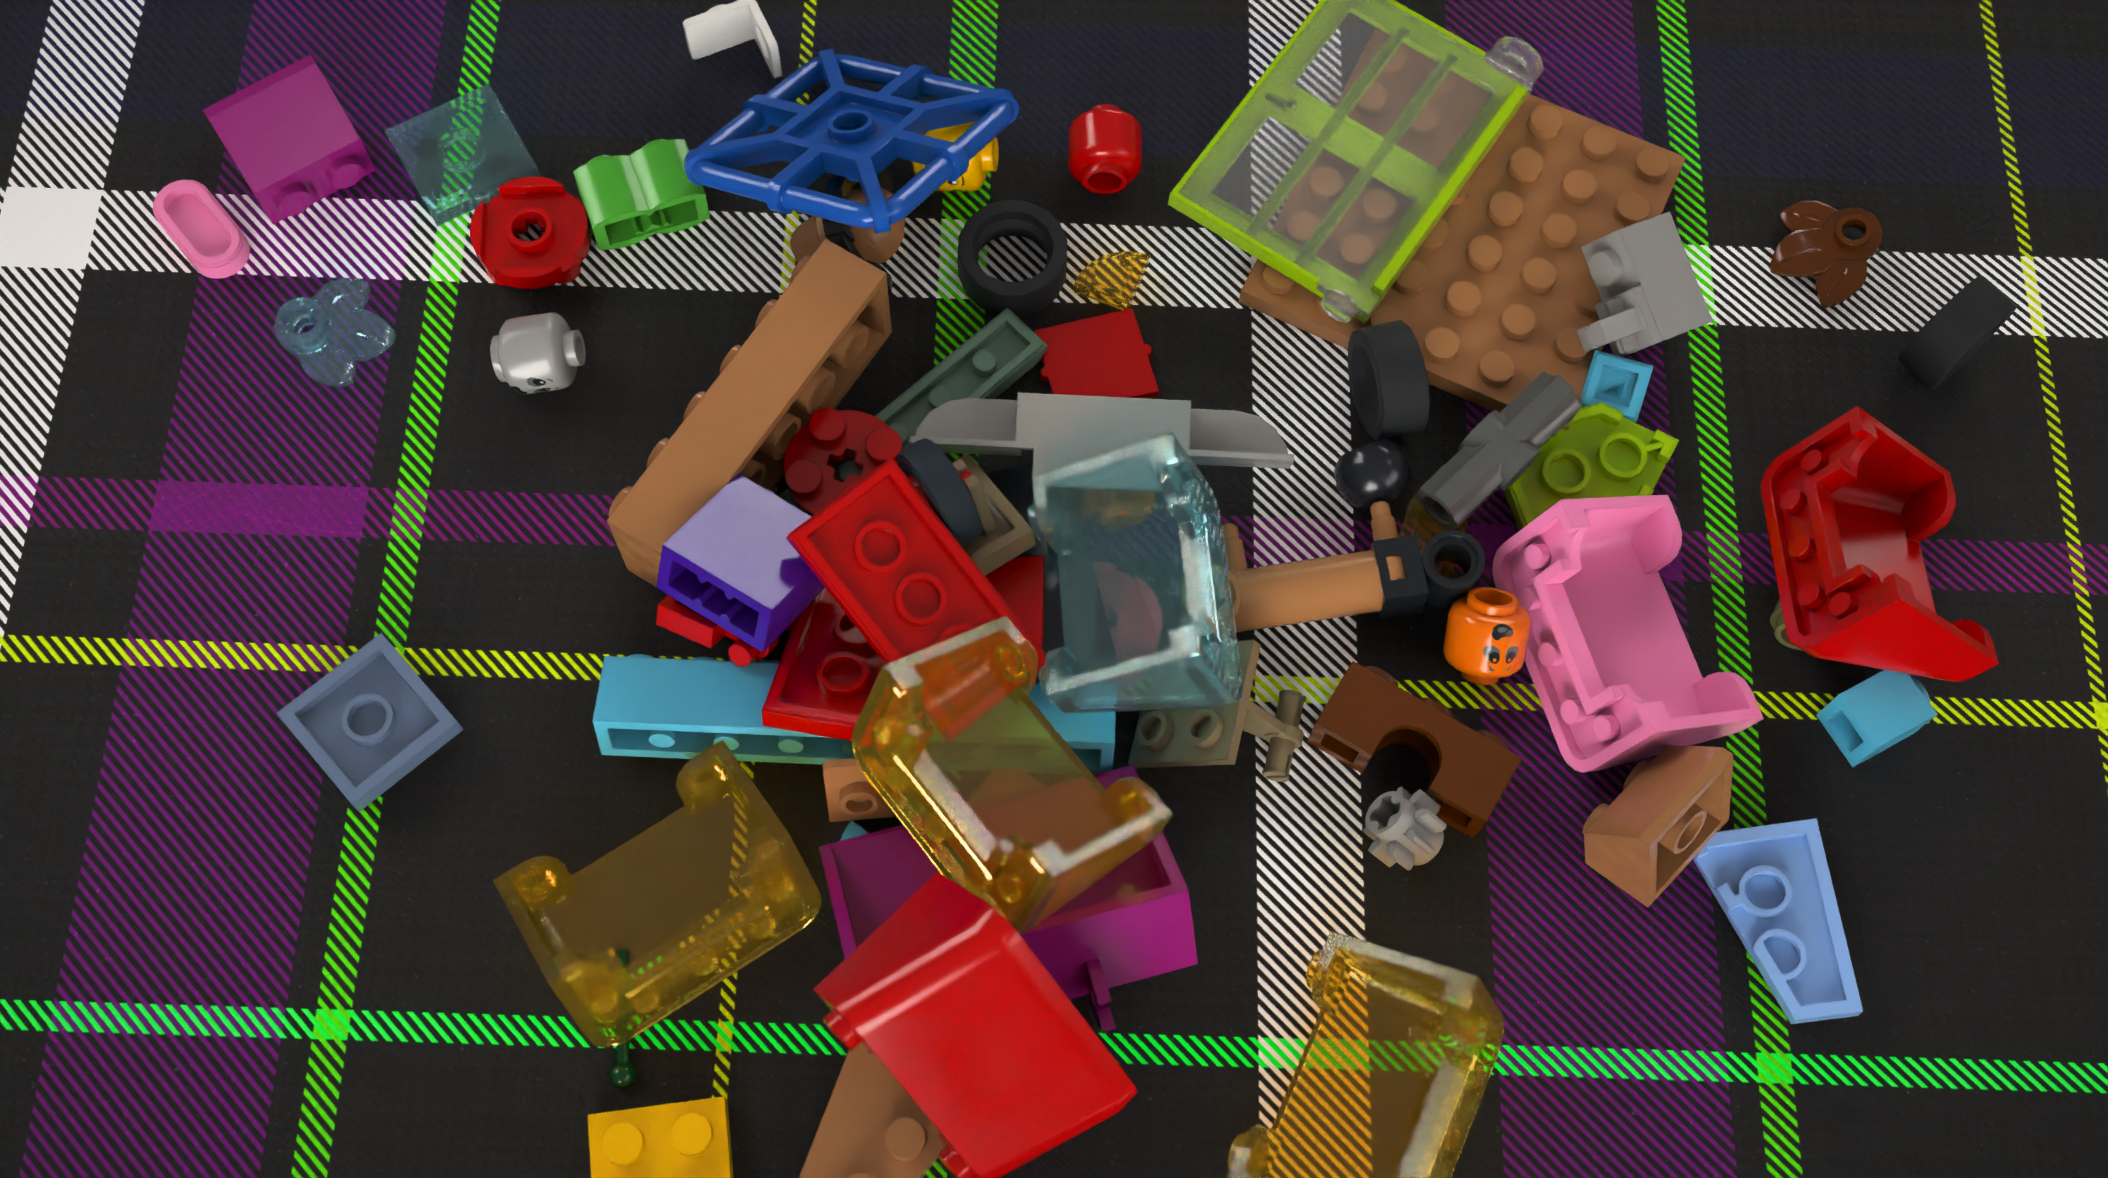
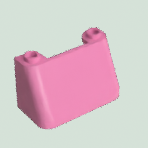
M1668 495L1561 499L1505 541L1496 551L1493 559L1492 574L1496 588L1515 595L1519 600L1518 604L1525 608L1531 618L1525 663L1560 753L1565 762L1576 771L1585 773L1619 766L1658 755L1666 745L1690 746L1741 732L1764 719L1751 688L1746 680L1737 673L1724 671L1710 674L1705 678L1702 677L1658 572L1674 560L1682 545L1680 522Z

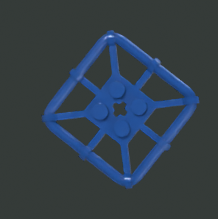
M833 49L819 51L818 58H814L802 65L765 95L756 94L746 101L742 106V113L697 148L692 149L686 154L684 169L687 178L694 184L699 186L705 185L765 202L771 211L789 214L794 210L852 227L873 228L874 233L878 234L891 231V224L909 215L947 180L954 181L962 176L969 167V160L1016 119L1019 113V106L1015 96L1006 89H994L934 75L929 67L917 64L904 68L853 55L834 54ZM843 77L885 87L879 92L845 85ZM824 80L828 90L808 106L793 103L815 84ZM927 97L941 99L926 103L912 101V99L923 101ZM976 122L954 142L924 135L930 130ZM772 126L779 127L773 133L749 137L756 131L764 132ZM896 158L927 165L895 194L885 200L877 175ZM779 160L791 163L773 179L736 170ZM825 172L846 177L850 181L859 182L867 204L806 188Z

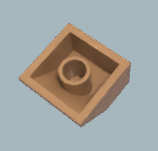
M1666 745L1651 762L1647 760L1639 762L1628 775L1624 783V791L1610 805L1602 803L1596 807L1586 820L1582 830L1584 835L1585 864L1648 908L1693 860L1712 836L1729 820L1734 754L1723 747Z

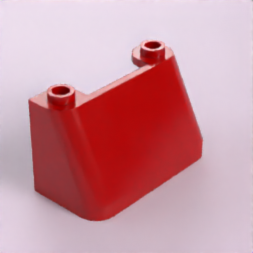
M1858 406L1786 450L1771 462L1761 481V495L1785 630L1792 644L1814 658L1952 682H1962L1971 679L1999 664L1993 639L1987 629L1973 620L1961 619L1950 623L1936 614L1920 541L1942 529L1953 515L1956 507V494L1949 471Z
M939 872L931 877L813 989L831 1010L822 1019L831 1032L850 1051L862 1043L876 1055L939 1130L940 1134L938 1137L945 1145V1148L937 1156L956 1178H1000L1119 1113L1138 1093L1131 1079L1015 928L988 903Z

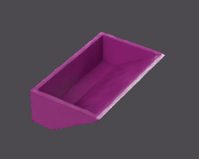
M1133 765L819 846L845 959L931 877L939 872L997 910L1024 939L1069 999L1088 995L1096 1023L1101 1032L1116 1029L1108 1005L1109 1002H1112L1109 988L1198 964L1189 890Z

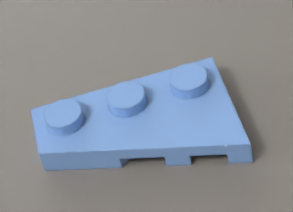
M1817 818L1716 832L1693 858V861L1789 1022L1797 1024L1860 1015L1863 1012V1007Z

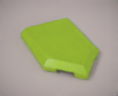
M1603 402L1580 408L1573 420L1564 426H1569L1568 430L1561 428L1554 438H1551L1539 449L1541 453L1532 465L1504 491L1518 531L1561 499L1652 495L1679 440L1658 429L1653 432L1622 417L1623 412Z

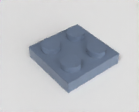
M382 633L276 713L359 812L463 731L457 720Z

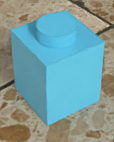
M1883 670L1837 695L1816 716L1853 768L1913 735L1938 714L1931 706L1929 695L1919 680L1909 674Z

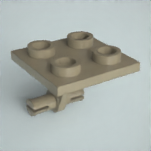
M1255 640L1156 648L1128 764L1133 765L1134 768L1232 765L1236 762L1243 730L1270 743L1262 775L1266 776L1269 780L1287 782L1289 780L1294 749L1302 746L1304 732L1299 728L1306 696L1293 690H1281L1279 692V702L1275 717L1249 700L1261 645Z

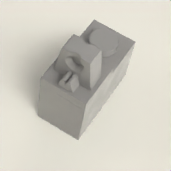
M1670 211L1618 229L1581 247L1590 274L1602 302L1594 305L1599 321L1576 330L1584 352L1609 343L1613 355L1624 357L1713 322Z

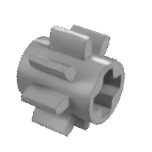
M1399 787L1397 791H1389L1380 795L1371 804L1365 817L1366 827L1363 832L1374 840L1368 851L1389 868L1397 862L1408 871L1412 869L1413 865L1419 866L1429 862L1440 851L1444 841L1443 830L1446 829L1447 824L1436 816L1441 806L1421 789L1411 795L1403 787Z

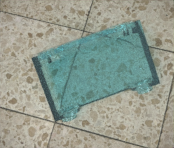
M1171 432L1033 477L1034 504L1028 507V518L1036 538L1040 541L1046 540L1058 557L1064 647L1048 651L1045 665L1039 669L1040 686L1046 700L1050 704H1056L1066 714L1215 708L1241 700L1243 695L1242 677L1219 507L1207 480L1174 434Z

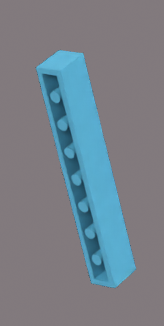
M633 654L627 657L604 656L592 720L601 755L819 765H823V762L826 760L886 756L889 758L890 768L994 772L998 769L1022 770L1029 774L1092 776L1111 771L1113 768L1116 678L1096 677L1086 673L1052 682L1022 686L949 744L908 694L892 746L887 748L763 726L762 708L779 666V662L774 660H758L751 662L746 667H741L732 661H718L709 657H695L687 660L654 658L645 654Z

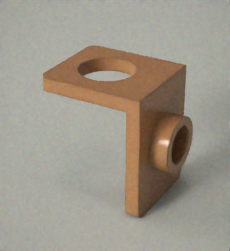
M873 756L826 760L823 762V778L830 822L894 817L892 768L889 766L888 757Z

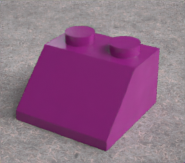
M311 55L203 109L204 114L241 176L273 225L289 216H295L304 212L311 204L340 189L355 185L362 177L375 171V167L359 135Z

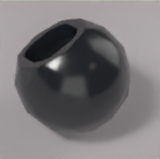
M1388 438L1374 441L1341 455L1334 469L1336 487L1347 503L1363 511H1370L1371 505L1378 501H1385L1390 507L1398 503L1406 494L1412 478L1408 456L1398 443Z

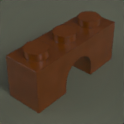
M1352 661L1317 719L1307 741L1361 774L1373 755L1386 746L1404 745L1414 749L1424 758L1430 771V782L1425 793L1441 806L1436 816L1473 839L1487 822L1522 760V757L1511 752L1507 742L1496 734L1486 730L1474 731L1455 720L1453 713L1442 703L1430 698L1419 699L1399 688L1395 678L1386 671L1374 666L1363 667Z

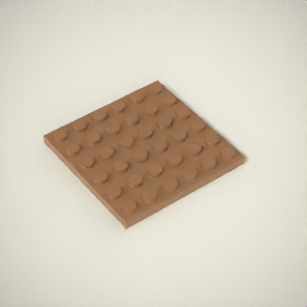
M1375 31L1373 32L1333 110L1334 112L1390 38ZM1402 46L1347 119L1384 140L1438 66ZM1450 73L1397 144L1396 148L1438 172L1491 96ZM1529 94L1366 323L1361 322L1259 259L1256 260L1241 289L1238 303L1348 349V342L1352 331L1363 327L1402 320L1411 328L1418 341L1424 358L1428 384L1491 411L1497 410L1500 413L1543 371L1550 375L1561 376L1575 389V395L1580 402L1593 352L1595 350L1602 351L1604 348L1603 345L1584 352L1576 332L1580 328L1599 321L1594 305L1602 302L1581 247L1618 229L1661 215L1686 157ZM1323 151L1290 194L1271 232L1303 250L1360 172ZM1371 180L1314 258L1357 283L1414 204ZM1569 426L1563 427L1562 429L1568 430Z

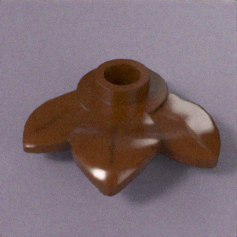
M1814 200L1801 201L1781 211L1779 219L1790 234L1785 236L1777 245L1771 260L1770 272L1788 277H1816L1817 297L1824 308L1838 305L1857 293L1867 277L1866 260L1875 255L1883 239V229L1878 218L1862 208L1850 207L1838 211L1828 204ZM1847 227H1854L1862 231L1863 237L1858 240H1850L1843 235L1842 230Z

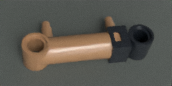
M1385 501L1375 502L1370 507L1372 516L1370 523L1374 538L1371 550L1247 568L1243 541L1239 538L1238 527L1231 523L1224 524L1218 530L1220 538L1218 546L1222 568L1219 566H1204L1193 570L1185 577L1180 587L1179 621L1183 631L1191 639L1202 644L1225 641L1233 633L1373 612L1378 613L1379 620L1421 614L1425 602L1440 609H1450L1453 602L1467 596L1470 590L1476 588L1485 567V554L1480 543L1471 535L1460 530H1446L1435 534L1427 542L1421 555L1417 535L1398 537L1395 518L1391 515L1390 506ZM1442 561L1453 562L1462 569L1465 576L1457 579L1447 578L1437 571L1435 564ZM1214 596L1221 599L1226 608L1220 613L1209 615L1200 612L1194 606V603L1202 597Z

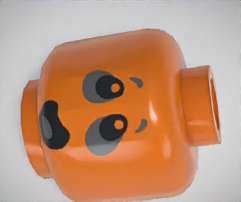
M1479 587L1470 590L1467 596L1453 602L1448 613L1443 654L1450 665L1461 671V675L1465 680L1480 685H1491L1497 683L1499 678L1511 676L1521 669L1525 660L1531 618L1525 608L1518 604L1519 600L1512 593L1498 588Z

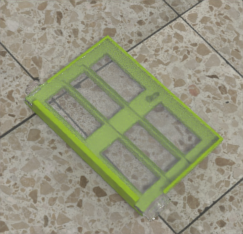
M1320 0L1171 191L1168 205L1322 297L1321 306L1333 319L1347 323L1355 317L1361 322L1366 323L1531 93L1534 84L1543 73V61L1531 45L1515 37H1502L1498 39L1488 53L1395 0Z

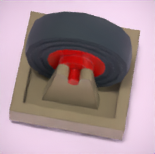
M926 438L914 442L898 453L896 457L897 465L984 575L1037 545L1033 529L969 454L951 463L937 445Z

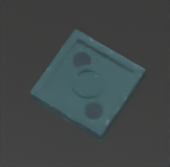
M486 84L385 130L392 147L436 226L476 209L482 200L487 204L492 198L500 194L497 187L510 180L522 177H541L537 165L490 84Z

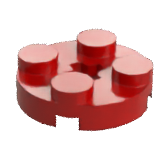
M544 177L517 178L497 187L500 194L492 198L487 205L482 200L477 206L470 223L471 243L478 260L486 269L491 280L496 284L519 289H539L556 283H569L580 274L581 263L587 256L591 245V226L584 205L578 197L576 200L573 195L567 193L564 185ZM538 224L540 231L544 233L537 240L530 242L516 238L517 234L527 233L528 225Z
M833 408L818 410L811 416L809 423L802 426L793 436L784 456L783 468L786 483L796 507L813 516L890 457L897 463L896 457L903 450L901 437L885 422L868 413L854 410L838 411ZM852 459L855 460V466L862 471L859 476L848 474L843 482L835 479V469L831 466L837 461Z

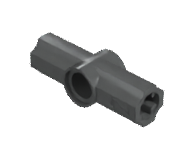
M1543 371L1500 413L1497 410L1489 413L1462 441L1458 447L1459 452L1446 464L1442 465L1419 489L1416 497L1422 503L1424 512L1439 526L1456 530L1498 489L1505 491L1537 459L1541 453L1539 449L1551 438H1554L1561 428L1572 421L1582 407V404L1575 395V389L1561 376L1550 375Z

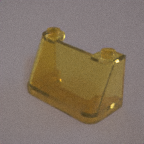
M1003 616L883 665L854 726L851 739L856 762L863 774L941 874L992 906L1021 936L1032 930L1154 840L1162 832L1173 814L1161 801L1154 789L1144 781L1133 776L1123 777L1112 783L1105 790L1028 697L1038 675L1037 653L1032 644L1023 637L1008 617Z
M723 740L692 758L678 774L676 789L684 807L582 870L571 875L563 862L558 858L546 855L528 859L493 880L548 984L588 1040L596 1046L606 1048L618 1046L636 1037L804 929L813 921L820 910L822 903L820 891L790 834ZM628 949L627 966L623 964L615 950Z
M1330 930L1323 949L1314 953L1307 968L1306 983L1312 989L1313 1000L1319 1007L1320 1012L1271 1128L1257 1124L1251 1127L1247 1133L1239 1134L1234 1140L1228 1156L1229 1171L1226 1178H1451L1498 1057L1504 1033L1502 1013L1479 976Z

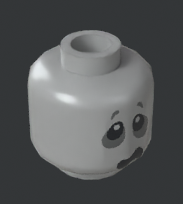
M554 312L514 317L506 320L501 326L499 335L493 336L490 345L492 366L497 378L501 382H507L510 388L519 394L560 390L570 386L575 379L577 366L584 365L586 360L585 344L580 331L571 330L566 320Z

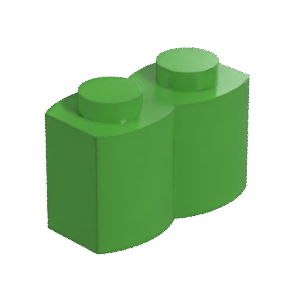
M684 139L653 140L631 155L597 156L573 171L578 192L599 250L624 248L639 243L653 234L682 231L710 218L703 186L692 183L685 173L684 159L686 154L689 153V149Z

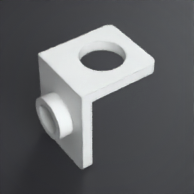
M738 0L727 5H717L707 12L683 21L688 50L692 59L696 60L755 39L774 79L782 76L777 42L756 0Z

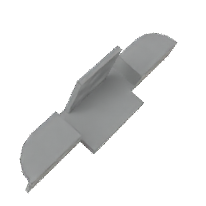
M1018 392L1017 400L958 399L947 401L930 411L916 429L915 436H911L909 441L911 445L918 440L929 439L943 453L1021 456L1022 449L1034 450L1032 481L1169 487L1170 456L1180 457V464L1290 469L1295 461L1294 454H1288L1287 446L1276 428L1261 417L1234 410L1192 409L1191 401L1020 392Z

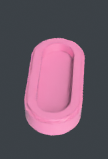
M178 180L166 185L159 191L153 203L154 216L167 235L200 274L214 279L226 278L234 275L245 266L250 256V245L240 227L203 184L194 180Z

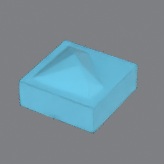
M1595 350L1581 395L1580 403L1582 407L1603 402L1623 412L1622 417L1636 423L1654 366Z

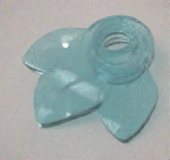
M342 278L324 284L312 299L298 297L287 301L278 310L274 325L277 340L286 351L299 355L302 369L306 375L320 383L337 387L348 386L354 382L356 372L355 360L366 361L381 355L396 339L394 330L383 318L363 309L370 294L368 281L352 278ZM315 325L310 331L299 334L303 327Z

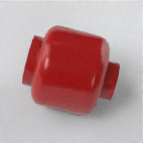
M1110 104L1097 105L1091 110L1080 114L1073 120L1069 129L1068 166L1070 174L1079 183L1083 184L1087 190L1093 193L1113 194L1124 189L1126 185L1138 177L1142 168V130L1140 123L1131 114Z

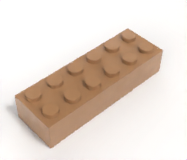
M826 238L812 256L807 254L800 259L792 272L790 284L778 300L771 299L765 304L757 317L755 330L742 346L738 344L731 348L721 364L720 375L707 392L700 391L692 398L685 410L683 423L670 439L664 438L654 447L647 461V469L634 486L625 487L614 499L609 510L607 523L627 570L656 587L662 545L738 473L763 488L769 489L772 492L775 490L785 476L783 468L784 456L793 436L802 426L809 423L811 416L818 410L824 408L835 409L892 333L886 272Z

